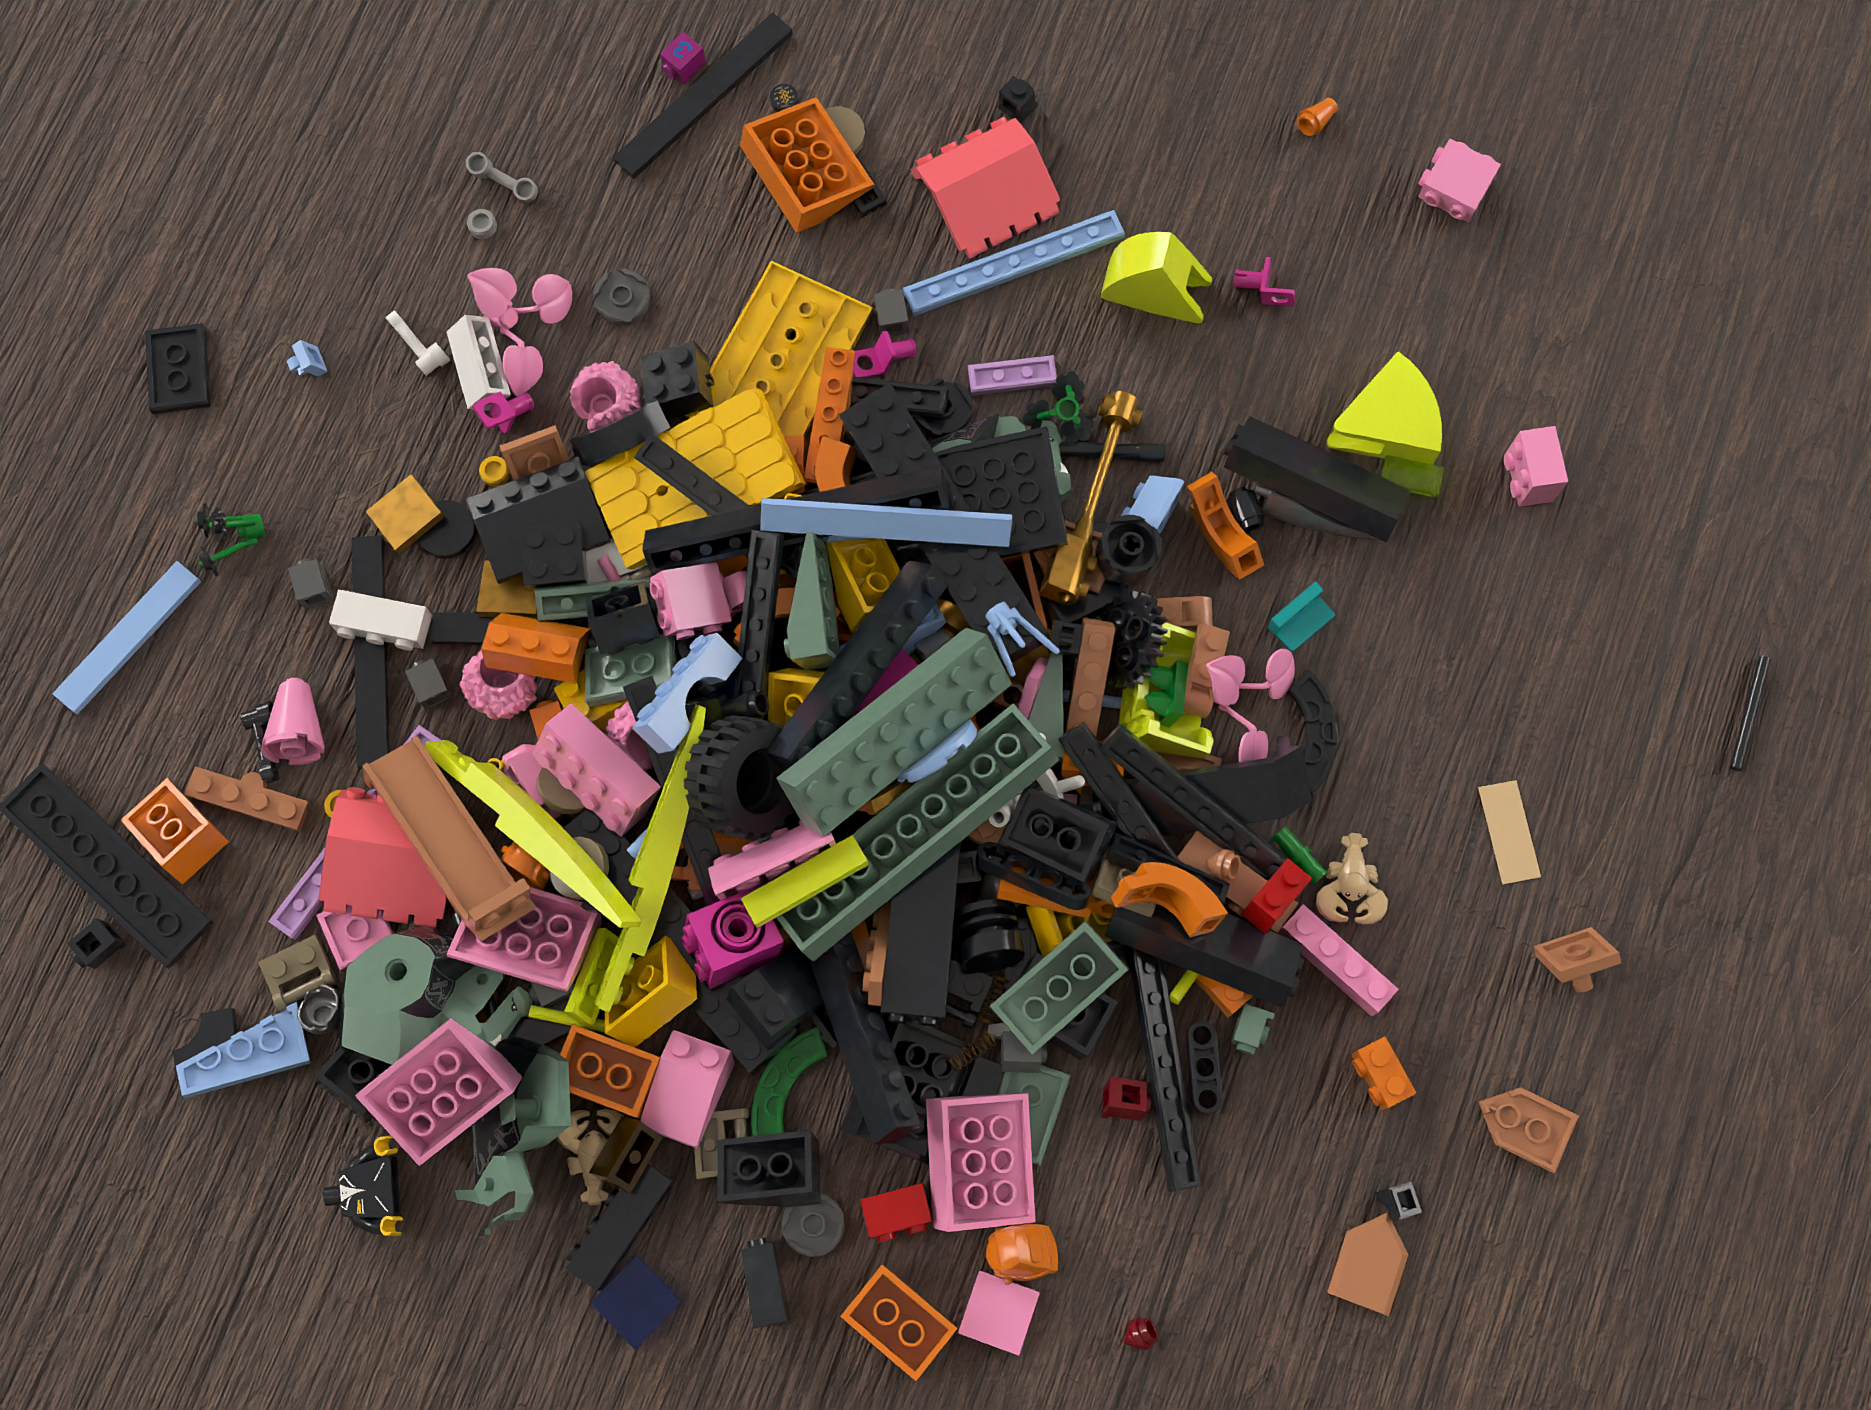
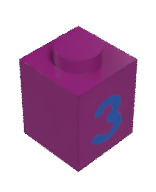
M683 31L660 53L661 68L665 75L672 80H678L683 85L706 63L703 47Z

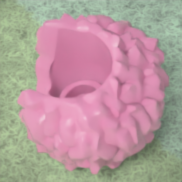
M614 361L602 362L600 364L595 362L591 366L584 367L579 372V376L573 381L570 390L572 406L579 417L588 419L587 428L589 431L606 425L642 406L640 387L635 383V379L631 378L627 371H622L618 364H614Z
M479 651L477 656H473L469 663L464 665L462 681H460L462 692L472 708H476L482 714H487V717L490 719H511L514 715L519 714L520 711H525L537 699L535 696L538 687L535 681L536 676L487 668L482 651Z
M626 702L621 709L615 710V718L608 721V726L605 727L608 732V738L638 766L647 771L652 769L653 764L642 737L632 729L636 721L629 703Z

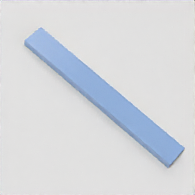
M1112 210L903 288V293L913 316H917L1124 239L1125 233L1115 211Z
M762 498L760 531L803 534L813 532L818 535L1009 547L1012 515Z

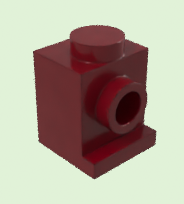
M1117 1077L1109 1078L1103 1087L1102 1118L1108 1119L1110 1116L1140 1121L1145 1113H1149L1151 1094H1147V1082Z

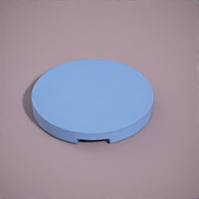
M967 720L896 779L899 783L904 782L905 779L909 783H913L929 776L948 764L947 760L958 752L960 746L962 749H966L977 734V728L972 720Z

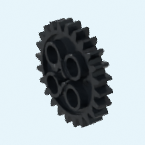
M1133 590L1130 593L1122 592L1121 597H1113V604L1106 603V614L1099 613L1102 621L1113 622L1115 626L1106 685L1126 689L1127 687L1134 689L1136 683L1143 684V676L1151 677V667L1158 668L1156 658L1164 656L1160 651V646L1167 644L1165 640H1162V635L1168 632V629L1162 628L1167 618L1160 616L1163 607L1157 606L1158 600L1151 598V595Z

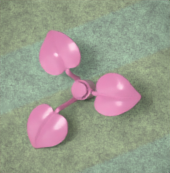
M479 269L467 275L478 308L484 314V317L490 319L492 327L500 328L501 334L507 335L518 344V346H508L503 355V371L506 381L513 395L518 397L538 382L543 372V361L535 347H525L524 342L510 332L509 329L517 323V314L536 312L538 310L540 318L544 323L553 324L561 321L570 310L572 288L569 281L558 275H543L537 279L532 290V297L537 305L513 308L511 307L512 302L510 300L517 291L513 276L503 269Z
M1279 649L1271 655L1266 666L1267 681L1264 683H1241L1245 676V664L1239 656H1223L1207 663L1206 667L1212 681L1213 702L1219 704V710L1226 711L1249 729V732L1243 735L1240 742L1239 762L1266 758L1268 754L1267 734L1261 730L1257 731L1252 723L1231 709L1229 705L1237 702L1239 689L1269 688L1271 699L1282 698L1290 689L1294 679L1295 665L1292 652L1287 649Z

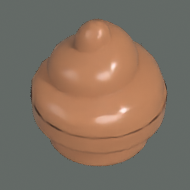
M1224 849L1207 860L1214 876L1223 881L1235 879L1239 874L1241 860L1239 855L1234 854L1231 850Z

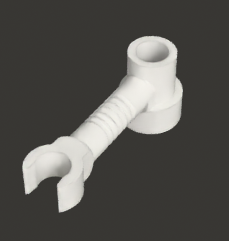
M395 310L386 316V319L418 356L419 359L415 363L426 376L439 365L443 367L450 361L449 357L436 342L426 349Z

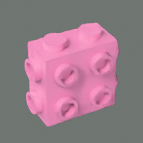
M1449 139L1445 148L1439 146L1431 162L1435 165L1432 170L1426 169L1418 183L1422 186L1418 197L1423 199L1428 205L1439 207L1449 212L1452 217L1459 220L1463 219L1469 223L1501 164L1488 155H1482L1470 149L1462 142Z
M717 562L662 570L650 578V593L656 601L658 609L657 621L660 628L663 629L664 637L676 635L677 640H682L695 636L694 632L703 631L704 635L715 634L722 631L721 626L731 622V606L725 597L723 589L724 578L718 569Z

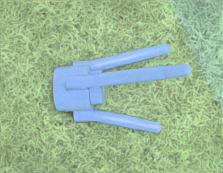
M1002 602L987 612L985 617L990 623L987 629L996 642L1010 676H1015V670L999 633L1002 635L1009 633L1018 645L1024 648L1026 644L1015 630L1017 626L1016 621L1053 653H1059V649L1026 621L1016 608L1010 609L1005 602Z

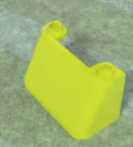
M1165 622L1162 628L1168 629V632L1162 635V640H1165L1167 644L1160 646V651L1164 656L1157 657L1156 662L1158 665L1171 667L1179 660L1189 665L1196 633ZM1143 676L1144 681L1142 685L1136 683L1134 689L1128 687L1123 689L1119 724L1121 723L1155 752L1202 758L1210 754L1214 742L1209 729L1200 728V717L1183 713V716L1170 728L1160 725L1159 714L1148 705L1144 697L1152 692H1162V689L1153 684L1147 677Z

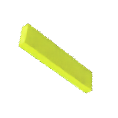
M852 835L744 896L741 900L753 923L759 928L868 866L869 862Z

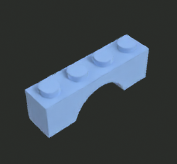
M718 633L708 636L701 635L690 645L691 652L688 656L681 659L673 667L672 671L674 674L657 688L655 691L656 698L652 703L644 706L637 715L639 720L632 729L658 754L673 751L691 728L685 710L686 696L691 686L696 681L709 685L726 681L742 660V657Z

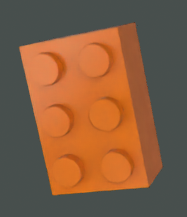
M572 1024L560 1053L568 1061L570 1093L640 1120L660 1057Z
M884 1265L879 1267L840 1316L915 1381H917L958 1329Z

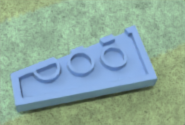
M297 1002L287 1006L286 1010L261 1020L258 1025L245 1032H238L231 1036L230 1040L218 1046H212L177 1065L176 1069L183 1098L186 1099L310 1064L311 1059L304 1029L297 1018L299 1009Z

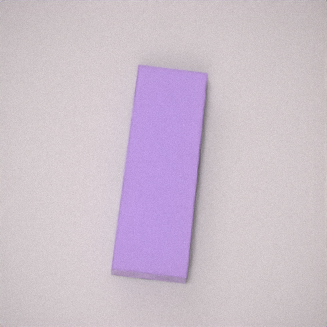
M1054 355L968 365L971 396L1052 387L1057 383Z

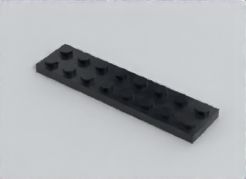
M41 763L0 804V811L166 968L170 969L214 923L46 765Z

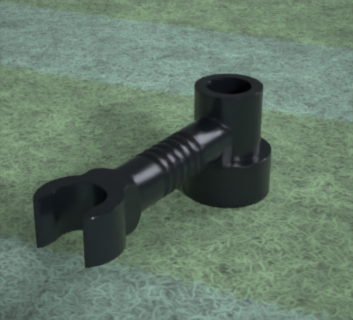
M271 701L258 704L255 709L241 713V721L245 729L253 730L260 759V776L262 780L267 779L268 783L280 779L275 762L268 760L261 753L265 729L267 728L273 708Z

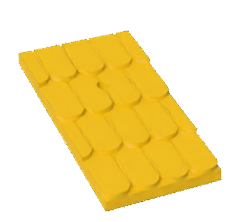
M771 261L710 368V374L715 382V385L711 386L713 408L745 390H751L756 387L762 390L783 436L805 437L814 421L826 347L852 350L875 308ZM796 331V337L791 340V333ZM702 411L695 412V413L688 414V415H684V416H687V417H689V418H692L693 416H695V415L701 413Z
M756 387L751 390H745L714 408L710 407L674 428L656 435L751 507L761 505L762 498L778 499L806 485L762 390ZM644 442L628 451L612 456L585 471V475L591 484L590 486L598 505L601 507V512L611 531V535L622 556L624 565L630 570H634L647 563L642 551L645 530L711 516L634 458Z

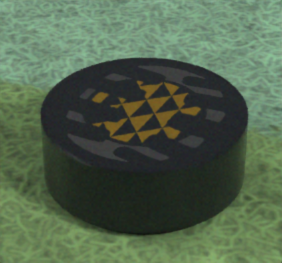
M788 84L775 86L770 93L772 108L779 112L797 105L798 94L796 89Z

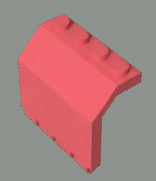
M1005 116L990 123L992 129L982 133L981 129L973 131L965 136L966 142L957 145L956 141L940 148L942 154L934 158L931 153L916 160L918 166L910 169L915 180L921 178L933 194L958 250H965L969 259L988 250L984 241L985 238H987L990 246L994 247L1013 237L1009 226H1012L1015 234L1018 235L1037 225L1035 213L1041 222L1060 213L1056 204L1060 201V197L1038 148L1016 118L1008 121Z
M356 787L342 790L336 799L326 839L318 900L324 901L323 911L346 915L348 905H352V916L377 919L379 910H384V921L408 924L411 914L415 915L414 925L436 928L438 919H443L445 916L447 897L380 795L365 793L364 789Z

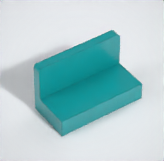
M1316 581L1276 614L1267 627L1290 652H1294L1335 616L1331 608L1320 598L1323 589Z

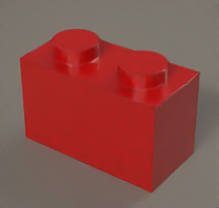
M1287 858L1250 901L1241 915L1266 934L1304 890L1312 877Z
M923 1183L860 1199L869 1237H877L878 1243L895 1239V1232L908 1229L910 1235L928 1230L926 1224L932 1222Z

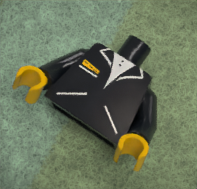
M391 1135L378 1137L374 1144L364 1148L348 1162L347 1168L339 1172L340 1185L324 1187L323 1200L325 1206L341 1204L342 1215L350 1217L354 1226L371 1234L401 1236L402 1232H396L395 1230L396 1222L398 1220L403 1221V1217H401L397 1157L385 1156L396 1154L398 1150L397 1148H389V1141L393 1138Z

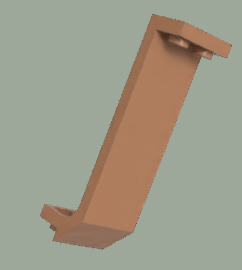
M417 735L412 737L408 743L374 762L362 765L364 781L369 789H376L464 924L481 941L536 909V906L530 899V887L525 879L522 878L517 882L514 881Z

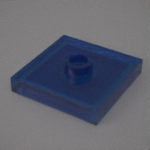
M637 1255L591 1304L634 1349H637L682 1303V1300Z

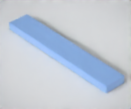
M176 561L52 694L70 710L78 714L202 581Z

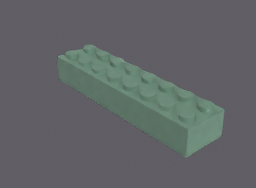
M969 628L962 630L776 778L806 828L823 837L826 836L1012 685L987 634Z

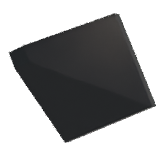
M1412 1181L1376 1192L1377 1198L1396 1221L1422 1213Z

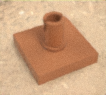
M556 425L500 445L502 455L513 480L570 460Z
M1592 927L1534 946L1536 958L1562 983L1572 980V987L1576 992H1586L1593 988L1591 973L1621 964L1619 952Z

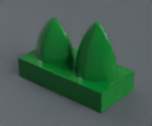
M1177 660L1171 667L1158 665V668H1150L1151 677L1147 678L1157 687L1161 688L1162 692H1152L1144 698L1148 705L1159 714L1161 726L1170 728L1183 716L1188 663Z

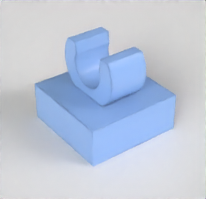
M302 340L292 345L296 356L287 360L291 372L298 370L301 376L310 373L317 377L327 372L317 346Z

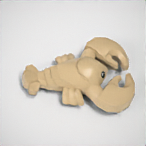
M1350 833L1348 836H1343L1340 843L1347 847L1342 863L1330 862L1327 870V879L1337 877V880L1320 889L1316 897V906L1319 913L1327 920L1347 922L1348 917L1336 911L1338 907L1343 912H1349L1347 905L1337 893L1341 892L1343 896L1352 901L1359 900L1364 895H1367L1368 898L1357 907L1356 913L1368 910V914L1363 917H1355V923L1362 925L1374 924L1381 920L1387 912L1388 899L1383 891L1378 890L1369 883V880L1377 883L1378 875L1374 865H1365L1363 853L1361 852V848L1368 845L1367 838H1362L1361 834Z
M587 1110L574 1111L570 1113L571 1126L557 1136V1140L564 1148L578 1155V1158L568 1157L567 1165L571 1175L583 1172L587 1191L580 1195L581 1201L588 1202L589 1205H600L602 1201L607 1200L609 1194L602 1190L604 1182L590 1174L589 1171L607 1140L602 1134L594 1130L587 1133L581 1141L577 1138L587 1129L590 1121L585 1120L582 1124L578 1125L577 1120L590 1116V1113ZM597 1110V1116L610 1119V1123L597 1120L599 1127L610 1136L621 1116H625L615 1110Z

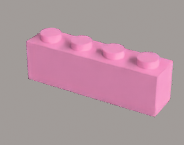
M1304 904L1278 932L1282 936L1302 943L1301 954L1371 1017L1377 1014L1399 990Z

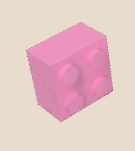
M1551 426L1520 431L1504 454L1505 468L1507 471L1510 470L1512 477L1510 482L1512 497L1517 499L1518 507L1553 502L1568 483L1556 427Z

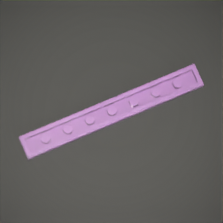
M418 725L404 744L411 741V738L416 735L424 746L427 741L441 742V739ZM375 788L369 789L367 792L368 794H378ZM325 848L268 921L294 940L298 938L324 903V901L318 900Z

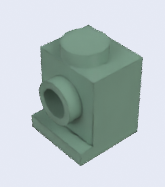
M1244 1004L1240 1009L1230 1043L1237 1045L1236 1050L1254 1055L1259 1044H1265L1269 1033V1027L1265 1026V1023H1270L1275 1013Z

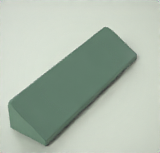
M651 577L536 587L535 599L538 621L588 617L585 599L607 593L613 586L623 588L641 581L644 582L653 611H655L654 598L650 593ZM617 590L612 591L614 596L618 595Z

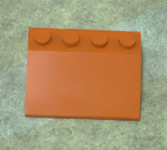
M817 97L745 124L743 127L740 147L796 233L822 223L874 187V183Z

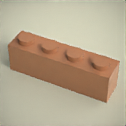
M1083 618L1080 652L1078 658L1076 657L1063 734L1085 721L1096 737L1115 626L1113 622Z
M1196 831L1178 858L1181 862L1214 876L1207 860L1223 849ZM1241 862L1238 876L1235 879L1225 881L1230 883L1224 902L1227 904L1226 909L1241 919L1243 917L1241 915L1242 912L1268 881ZM1294 900L1271 927L1270 931L1278 933L1299 903Z

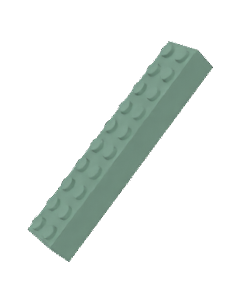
M1012 704L977 732L975 739L966 749H962L960 746L958 752L947 760L948 764L917 781L852 834L869 862L868 866L776 918L799 949L812 961H815L1059 761L1058 757L1040 733L1020 710Z

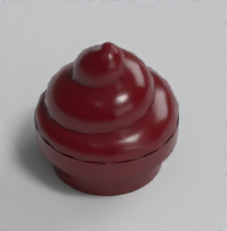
M1137 1317L1130 1321L1123 1342L1135 1349L1148 1350L1153 1347V1343L1158 1341V1333L1153 1322L1148 1317L1143 1319Z

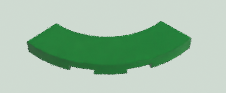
M818 1027L810 1029L788 1042L769 1062L762 1073L752 1105L751 1124L753 1136L785 1133L784 1108L793 1084L810 1066L828 1058Z

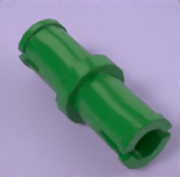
M1287 826L1272 838L1293 863L1312 877L1311 883L1313 885L1327 873L1309 853L1311 849L1307 845L1304 847L1288 830Z

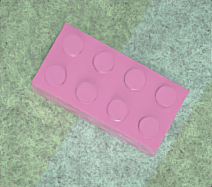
M569 704L545 724L532 753L540 766L547 768L558 778V781L564 788L570 789L587 809L592 810L603 820L605 826L615 831L620 837L645 817L661 788L653 778L572 704Z

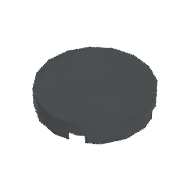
M618 269V271L613 273L610 271L604 274L596 283L593 291L594 305L599 315L607 322L616 325H628L640 320L648 311L651 303L650 289L645 279L637 272L628 269Z
M820 1193L821 1204L787 1207L784 1211L781 1222L783 1236L789 1247L798 1254L809 1257L823 1256L834 1250L843 1238L845 1230L844 1213L839 1204L826 1194Z

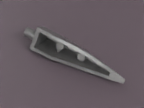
M1259 483L1254 488V493L1265 497L1261 507L1263 515L1325 533L1377 539Z

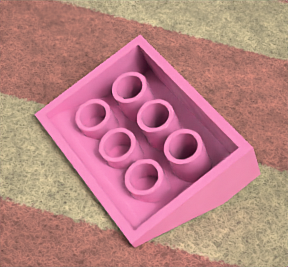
M801 820L799 821L800 826L790 831L787 827L777 830L770 835L772 839L761 844L759 841L751 842L742 847V853L733 857L730 854H726L713 861L714 866L709 867L708 871L715 895L720 900H724L752 887L758 886L760 888L836 845V842L831 832L823 837L806 828Z
M530 887V899L536 906V909L483 941L461 921L447 952V957L567 992L585 961L597 928H600L602 925L601 913L586 911L581 907L582 902Z
M450 1018L366 1085L355 1096L420 1166L512 1094L522 1076L500 1052Z
M1028 1093L926 1099L933 1228L952 1232L1036 1222Z

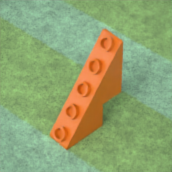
M826 347L804 473L805 482L817 483L815 462L823 436L843 443L847 427L839 414L850 408L855 351Z

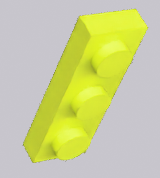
M597 928L564 1011L584 1026H594L600 1011L595 1004V999L619 937L606 928Z

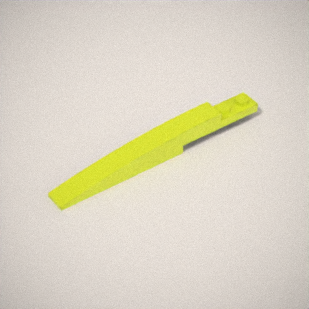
M695 704L689 720L691 728L680 743L628 879L631 885L638 887L631 908L641 919L642 923L640 927H623L595 999L597 1008L610 1012L613 1004L617 1005L623 992V987H620L624 975L628 976L634 964V958L631 957L632 953L641 956L646 954L671 880L689 810L685 796L688 794V790L684 788V778H687V771L684 770L686 761H690L692 754L689 752L693 744H698L700 741L698 737L703 732L706 708Z
M450 741L426 742L424 747L435 763L500 815L495 824L499 830L619 928L640 927L641 919L595 862L514 781L492 763L476 762L471 757L461 754L457 750V745Z

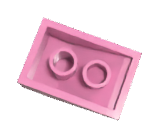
M673 1030L660 1057L640 1121L661 1136L697 1149L735 1065L731 1050Z

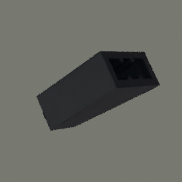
M766 1237L748 1241V1248L742 1249L741 1255L754 1329L791 1320L775 1243H767Z

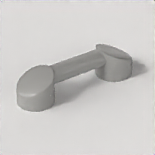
M473 152L467 157L466 168L475 177L480 179L490 178L514 191L515 196L523 203H529L536 198L538 187L531 179L520 178L516 180L495 169L491 161L481 152Z

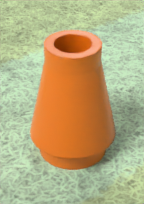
M1326 98L1322 102L1301 111L1297 118L1299 130L1307 136L1319 134L1332 115L1337 112L1338 106L1336 102L1331 98Z

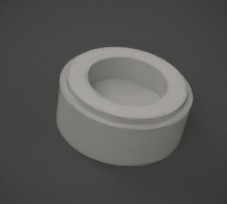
M477 209L467 218L468 229L475 238L487 239L496 232L497 222L489 210Z

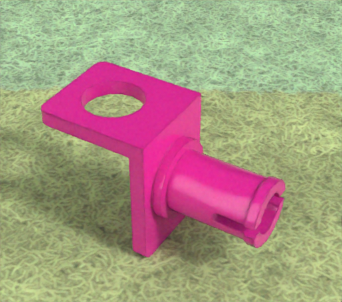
M1270 257L1265 258L1264 269L1261 272L1235 270L1234 288L1259 289L1262 304L1295 306L1294 290L1269 288L1271 276ZM1275 295H1281V296H1285V297H1287V298H1286V299H1277V298H1275V297H1273V296H1275Z
M888 331L882 332L874 348L855 351L854 376L868 378L884 375L888 372L894 360L915 357L917 349L914 340L910 338L891 342ZM860 357L870 359L873 364L872 369H861L857 360Z
M500 391L475 402L472 408L487 429L498 425L502 432L506 434L510 431L515 417L533 410L534 402L528 393H523L507 401ZM486 405H492L490 414L493 418L485 414L484 407Z

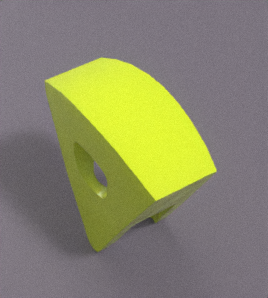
M1168 232L1143 233L1127 238L1115 248L1110 257L1100 297L1150 313L1192 323H1202L1204 315L1199 305L1187 292L1186 286H1209L1212 283V277L1174 234Z
M1397 352L1335 421L1334 431L1327 439V446L1333 450L1433 466L1441 452L1442 422L1435 395L1417 367L1400 352Z

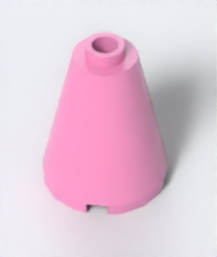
M289 678L279 685L261 745V753L272 762L279 763V758L288 759L289 765L309 764L319 760L320 753L324 754L325 746L309 684L300 678Z

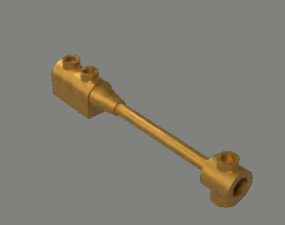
M1123 391L1113 392L1111 395L1106 393L1100 403L1097 415L1103 417V424L1109 431L1082 516L1076 523L1072 534L1067 533L1069 545L1053 548L1039 595L1066 605L1075 604L1078 598L1084 600L1088 592L1090 583L1084 581L1086 573L1092 574L1098 560L1097 557L1092 556L1093 518L1120 432L1129 431L1131 426L1136 428L1143 414V411L1137 409V398L1130 393Z

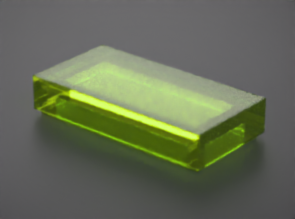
M1386 455L1381 477L1399 484L1413 493L1437 498L1440 492L1444 467Z

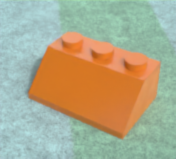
M501 613L489 623L481 651L487 668L576 683L591 630L585 627L551 621H538V619Z

